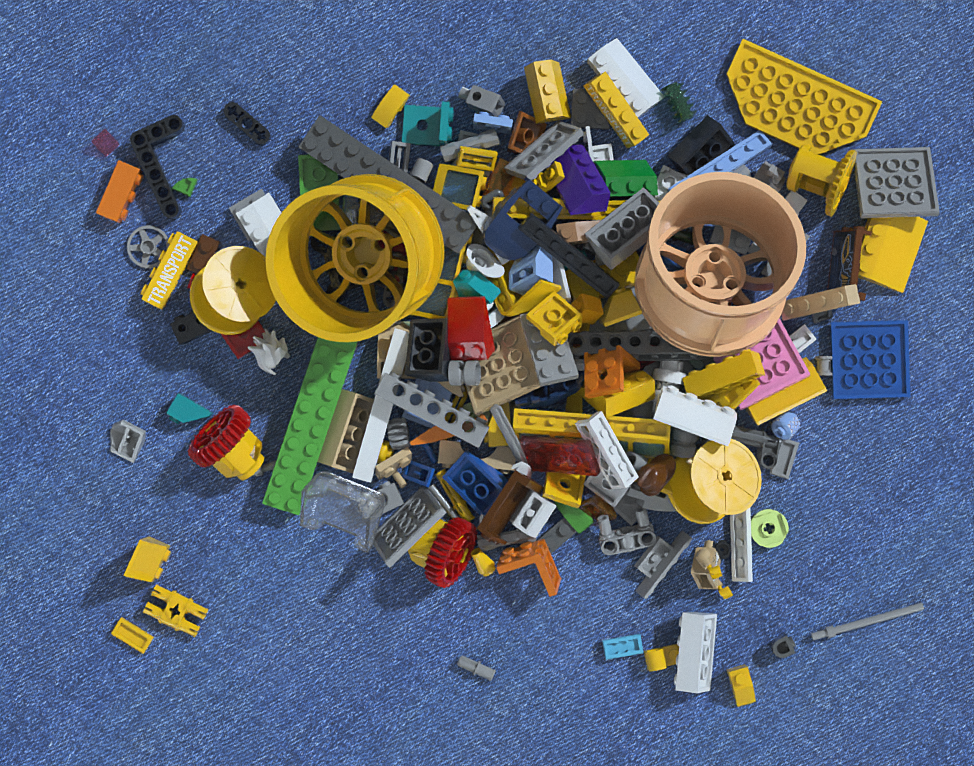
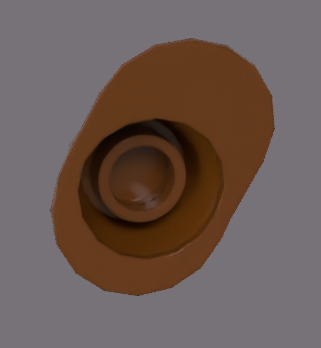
M660 454L654 457L649 464L643 465L638 470L637 484L640 486L643 494L647 496L659 494L675 473L676 462L674 458L669 454Z

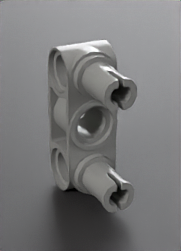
M642 507L635 509L637 525L626 526L616 530H611L608 515L599 516L597 518L600 529L598 538L602 552L606 555H614L652 546L656 541L654 527L649 522L647 509ZM650 533L649 536L642 537L643 534ZM606 542H613L611 545H604Z

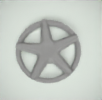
M151 225L137 228L131 233L127 241V253L130 259L142 268L159 266L161 261L151 265H147L151 254L160 257L162 251L157 248V244L163 238L166 241L167 251L170 245L167 243V235L160 228ZM145 229H154L160 232V234L153 239H149ZM139 232L142 239L141 244L130 245L133 236ZM131 251L143 252L141 263L134 259Z

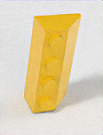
M807 357L802 360L810 372L809 377L745 408L757 426L827 392L815 367Z

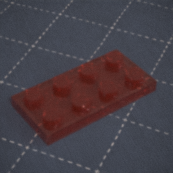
M524 435L520 439L531 471L598 476L601 472L591 440Z

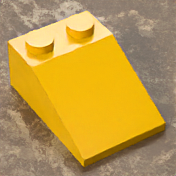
M150 536L140 539L123 576L148 582L159 579L163 572L161 568L163 561L167 562L171 551H169L170 545Z

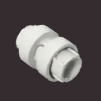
M661 361L660 368L653 369L652 378L657 381L655 399L651 400V402H654L653 413L663 386H673L677 389H680V385L684 386L682 378L688 376V374L682 373L684 362Z

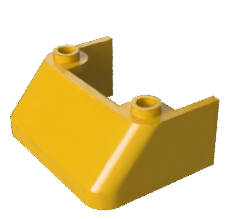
M488 247L487 249H488V250L493 254V256L499 261V259H498V257L496 256V254L494 253V251H492V250ZM510 260L502 265L505 271L503 276L499 278L486 277L500 289L501 293L494 302L500 314L507 317L530 312L553 291L558 293L562 289L561 286L540 279L524 295L509 290V271L515 260Z

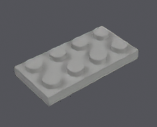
M557 121L506 165L504 169L507 174L523 180L526 177L533 180L541 171L549 167L557 157L563 155L571 145L575 144L584 133L579 127Z
M521 314L519 319L540 387L578 379L579 374L568 339L562 345L558 343L556 346H553L540 335V330L526 319V314Z

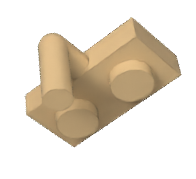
M406 447L376 465L375 474L378 479L388 478L392 475L400 488H404L407 483L397 469L400 467L404 468L410 464L412 452Z

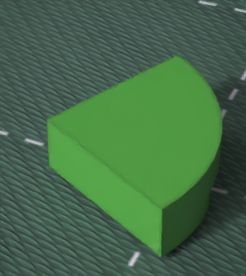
M182 179L172 189L191 197L198 179Z

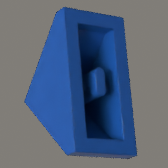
M411 460L410 464L404 468L402 477L430 487L436 468Z

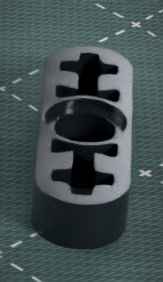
M235 102L225 105V116L259 145H266L270 142V132ZM230 107L232 109L237 107L236 112L241 116L238 123L236 122L238 118L234 114L229 116ZM244 119L252 120L253 125L251 128L244 129L242 127ZM255 128L260 133L266 132L265 140H258L259 136L255 132H253Z

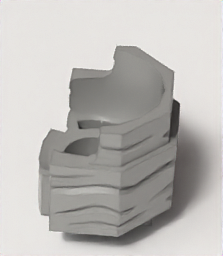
M766 161L753 177L769 185L777 192L781 190L787 179L783 177L785 174L783 170Z

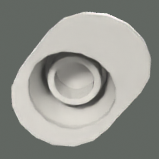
M479 244L468 246L466 250V266L468 270L478 271L484 277L499 278L503 276L505 272L504 267L486 247Z

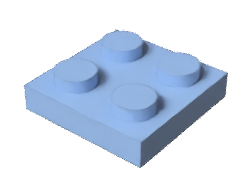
M479 112V114H474L473 129L487 131L495 128L497 133L511 135L513 120L509 119L510 117L506 115L493 117L490 116V113Z

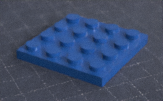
M908 320L830 322L832 399L911 397Z

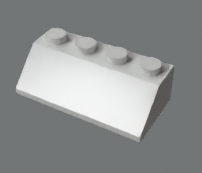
M617 38L588 58L587 63L597 75L606 71L638 119L665 98Z
M270 193L265 194L236 212L237 217L256 248L265 257L269 235L281 214Z
M663 386L655 405L653 419L728 446L736 424L737 413L730 407L717 406L711 400L706 399L704 401L698 399L692 393L685 394L679 392V389L676 387Z
M700 612L682 613L679 620L681 634L677 641L679 654L676 657V665L678 668L677 674L674 677L677 691L691 693L710 691L717 614Z

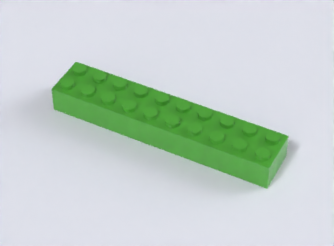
M317 337L262 504L300 515L358 341L335 342Z

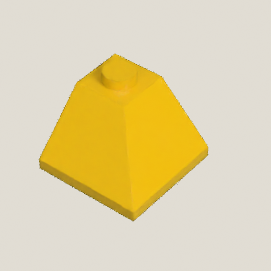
M623 286L617 288L614 291L615 293H612L603 307L604 314L598 319L599 323L606 327L642 314L631 289Z

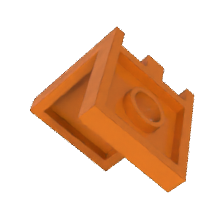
M620 345L616 346V350L608 351L606 348L599 349L598 354L591 355L585 352V397L589 399L623 392L624 373L640 370V362ZM601 374L605 377V379H600Z
M545 539L535 542L527 541L519 547H508L503 550L496 567L499 574L535 563L549 597L557 595L561 577Z

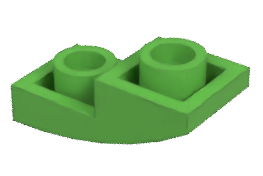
M556 501L554 502L565 519L578 533H582L595 523L585 507L580 506L577 509Z

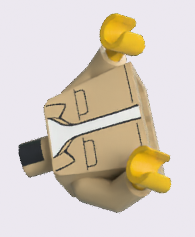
M707 540L704 542V547H697L695 550L691 575L699 589L718 590L723 599H728L733 594L728 586L722 588L723 583L719 580V577L722 576L720 570L721 560L715 549L716 543Z

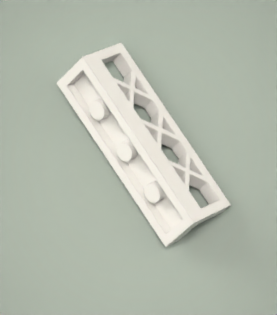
M602 411L596 412L589 419L578 420L575 423L611 489L627 488L638 478L635 469Z

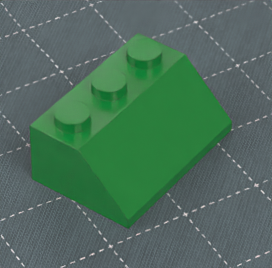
M646 160L593 161L611 192L609 199H629L643 187L652 196L658 195L657 176Z

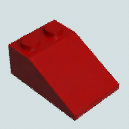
M485 296L448 298V347L451 360H488L495 351Z

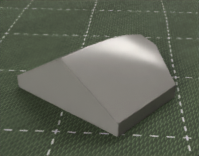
M125 420L114 423L110 431V451L134 463L145 443L146 431Z

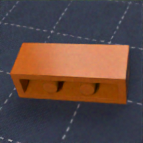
M118 160L96 213L120 224L122 220L125 221L128 215L127 207L129 203L134 201L136 196L134 192L136 186H139L143 180V171Z

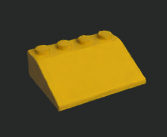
M920 217L868 218L865 230L871 231L872 236H863L858 278L903 293L928 221Z

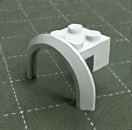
M521 461L512 466L513 470H517L531 478L532 471L528 464ZM530 489L510 521L525 534L536 538L556 508V505ZM483 514L479 517L480 523L485 517Z

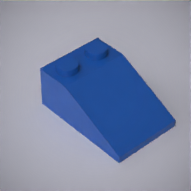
M467 450L442 477L480 516L481 514H487L508 482V479L501 472Z

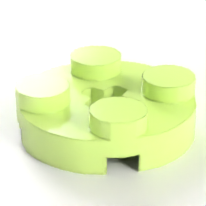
M764 509L757 512L751 518V537L758 545L773 548L780 545L786 538L789 530L788 522L778 511ZM766 523L774 526L770 534L764 531Z

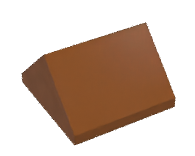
M519 111L507 152L519 155L545 132L547 124H536L534 117Z

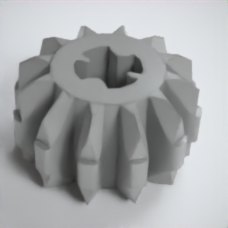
M398 417L389 420L387 430L391 448L393 450H403L409 447L410 434L406 419Z

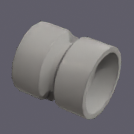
M451 360L448 367L450 385L462 386L465 383L467 386H478L481 379L479 361L467 360L464 363L462 360Z
M674 427L672 435L674 440L671 442L670 453L682 458L694 457L696 451L694 442L697 441L698 435Z

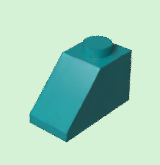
M463 269L453 281L459 297L485 296L486 304H491L501 293L497 286L478 271Z
M180 393L177 394L167 411V414L170 415L169 419L177 424L204 419L214 414Z

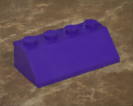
M584 145L570 146L563 155L554 160L561 163L565 176L555 188L570 215L607 211L611 192Z

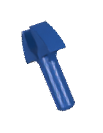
M430 443L419 444L424 448L431 463H437L438 458Z

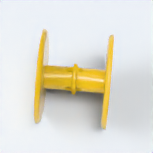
M245 246L227 247L214 254L206 266L197 273L190 288V303L195 316L208 329L225 335L239 334L250 329L276 302L267 277L266 257L257 250Z
M731 439L729 445L725 446L710 440L701 446L700 449H696L694 457L675 458L676 470L670 479L673 494L668 496L673 507L685 519L697 524L714 523L725 515L742 513L754 504L761 489L760 467L755 456L742 443Z

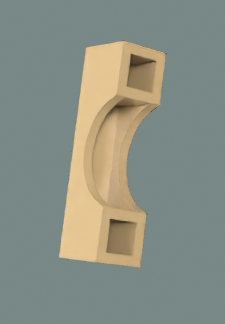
M857 285L843 286L786 300L781 314L782 320L795 319L860 304Z
M440 440L438 463H442V467L451 468L464 453L460 442ZM497 446L490 456L481 459L494 469H499V472L510 474L511 470H513L512 466L516 463V459L509 446Z

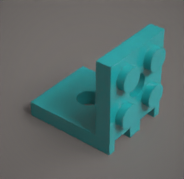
M442 101L441 107L405 105L402 142L410 143L411 145L440 147L448 144V141H452V127H449V122H453L454 111L450 107V102ZM419 121L427 122L428 127L426 130H418L417 124Z

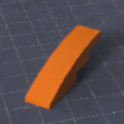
M483 413L478 416L484 420H487ZM465 421L462 424V429L464 431H468L474 427L473 423L470 421L468 423H466ZM433 426L409 443L411 446L432 443L451 438L455 435L437 426Z

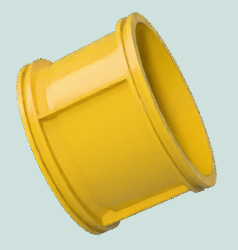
M377 174L350 176L299 196L277 218L269 235L266 248L267 277L279 306L303 330L319 338L335 342H356L371 338L385 331L398 320L416 311L428 300L436 288L444 264L443 235L438 220L430 206L408 185L394 178ZM343 195L361 198L358 224L352 225L346 214L333 200ZM370 203L385 213L376 226L370 225ZM321 211L328 212L338 222L341 232L337 237L323 233L313 225ZM392 221L401 236L393 238L392 235L383 231L389 222ZM309 236H313L332 247V261L315 270L311 269L309 262ZM347 237L352 239V246L348 244ZM379 240L384 242V249L379 246ZM404 242L408 260L392 256V248ZM390 266L408 268L405 290L388 272ZM362 267L367 270V276L363 274ZM336 268L344 279L335 292L326 294L318 284L317 279L324 271ZM380 280L390 289L395 299L393 307L382 311L378 308L375 296L374 282ZM351 283L359 284L363 287L369 311L362 312L349 309L337 303L336 300L347 291Z

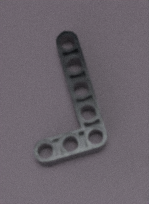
M171 115L135 131L130 136L131 145L164 216L171 220L178 219L181 216L182 209L153 146L183 133L185 123L177 115ZM176 120L179 121V127L171 129V123ZM158 128L162 129L161 136L154 137V131ZM143 136L145 139L144 143L137 145L136 139ZM146 154H152L153 156L149 163L144 162ZM155 171H160L161 175L158 180L152 179V174ZM163 188H167L168 195L161 198L160 191ZM170 206L176 207V212L173 215H168L167 210Z

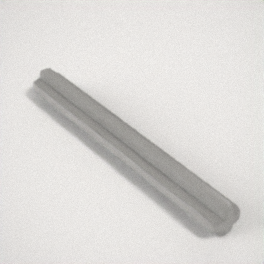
M494 404L490 411L517 463L522 461L531 467L532 473H534V469L502 407Z

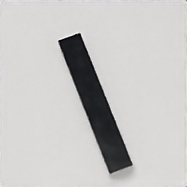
M530 213L518 227L520 231L606 299L620 286L617 280L534 214Z

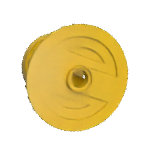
M804 144L799 148L791 163L786 187L793 192L801 188L826 197L825 213L832 217L847 188L856 161L857 151L849 150L840 162L810 152L812 147Z

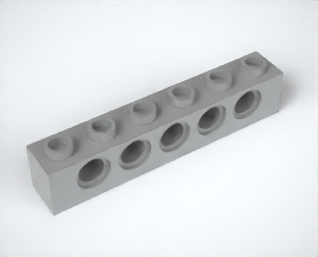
M392 371L390 374H384L374 394L478 448L480 447L489 429V426L486 425L488 421L478 416L476 419L470 417L471 412L461 407L459 410L453 408L452 402L444 398L442 401L434 398L436 394L427 389L424 392L418 390L419 385L409 380L407 383L401 381V376ZM395 385H401L404 388V393L401 396H396L393 393ZM411 395H420L421 403L413 405L410 401ZM430 403L438 405L439 411L436 414L428 412L427 407ZM453 412L456 415V420L453 423H448L445 420L446 413ZM465 421H470L474 427L472 431L465 432L462 429V424Z

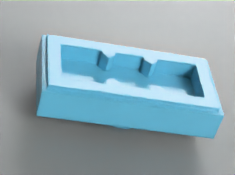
M640 634L602 640L606 660L644 653Z

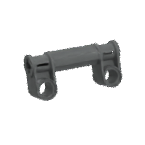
M735 425L731 439L744 445L758 447L756 460L760 469L774 468L777 464L782 438L766 434L764 431ZM702 438L701 446L710 440ZM765 455L769 458V464L767 466L763 463V458Z

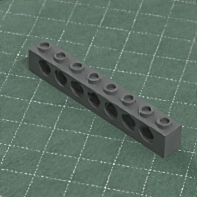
M604 330L601 332L582 331L580 333L571 332L568 334V342L574 359H584L585 352L593 355L598 354L599 349L616 350V347L611 346V344L618 343L638 361L714 360V357L692 354L672 346L655 331L641 330L639 332H630L629 330H622L620 332H611ZM655 342V343H658L659 345H658V346H651L650 344ZM595 343L600 344L599 347H593L591 345ZM638 343L639 346L633 347L631 344ZM573 344H580L581 346L575 348V347H573L572 345H573Z

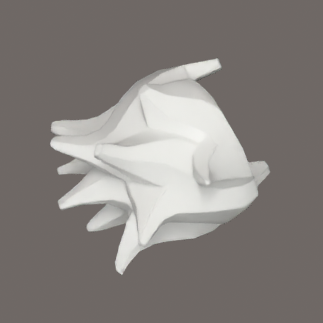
M265 329L263 339L254 336L253 342L257 346H248V349L255 354L258 366L262 370L276 375L271 369L276 368V365L283 357L288 359L290 355L285 338L282 337L278 341L274 330L270 335L267 329Z

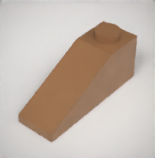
M601 220L557 224L556 229L557 233L571 245L589 243L585 233Z

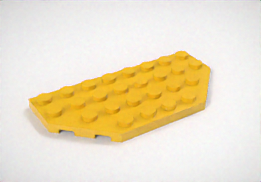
M745 39L741 40L726 73L745 125L762 131L764 134L798 149L804 144L812 147L810 152L818 155L867 137L882 104V101Z

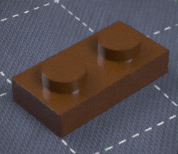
M202 234L187 269L198 273L206 266L210 258L216 254L221 242Z

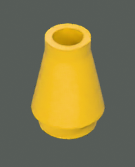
M476 548L471 552L479 574L489 576L495 571V562L480 548Z

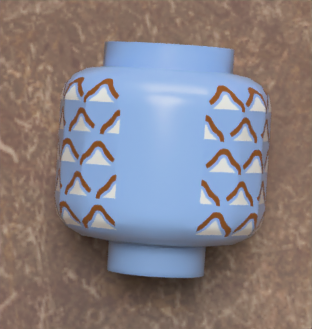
M788 411L778 415L771 424V429L775 436L783 440L791 439L800 428L798 417Z

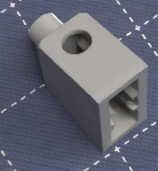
M475 85L472 86L471 90L462 87L458 96L466 100L465 103L470 109L477 112L490 113V116L493 117L501 115L506 104L499 94Z

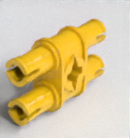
M156 584L151 596L165 601L167 606L162 609L147 602L145 606L147 608H144L143 613L158 619L159 624L163 623L175 629L176 632L181 630L195 638L200 626L185 620V615L190 613L204 620L205 614L208 613L209 609L194 603L192 598L189 599L177 593L176 590L171 592ZM179 605L178 611L180 612V614H176L173 617L174 611L171 609Z

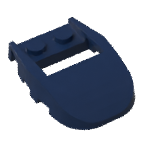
M527 177L524 179L525 183L518 189L514 188L511 190L509 195L495 206L496 209L492 216L487 219L482 232L485 244L497 255L507 260L520 259L537 245V243L519 230L520 224L507 214L519 197L548 220L546 225L552 228L563 208Z
M578 371V379L550 384L553 393L548 397H534L531 391L515 398L516 408L546 407L575 394L584 384V371Z

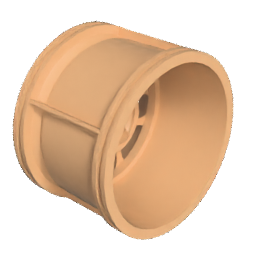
M711 172L691 177L679 183L663 197L655 209L648 230L647 243L637 263L634 280L635 294L644 318L651 328L668 343L696 355L709 357L729 356L757 345L775 327L785 306L786 297L793 290L802 273L806 258V239L800 219L787 200L775 189L746 175L731 172ZM705 224L718 225L723 228L724 239L722 245H706L702 237V228ZM692 227V239L696 250L692 254H688L667 245L665 242L677 232ZM731 230H735L751 239L760 250L740 257L735 251L728 248ZM661 255L685 269L668 272ZM768 261L772 274L763 278L752 277L746 274L745 267L755 262ZM679 284H687L686 289H683ZM741 289L753 291L773 289V292L768 298L752 304ZM728 302H732L736 306H728Z

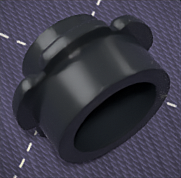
M719 540L716 543L715 549L720 558L726 559L730 556L731 545L725 540Z

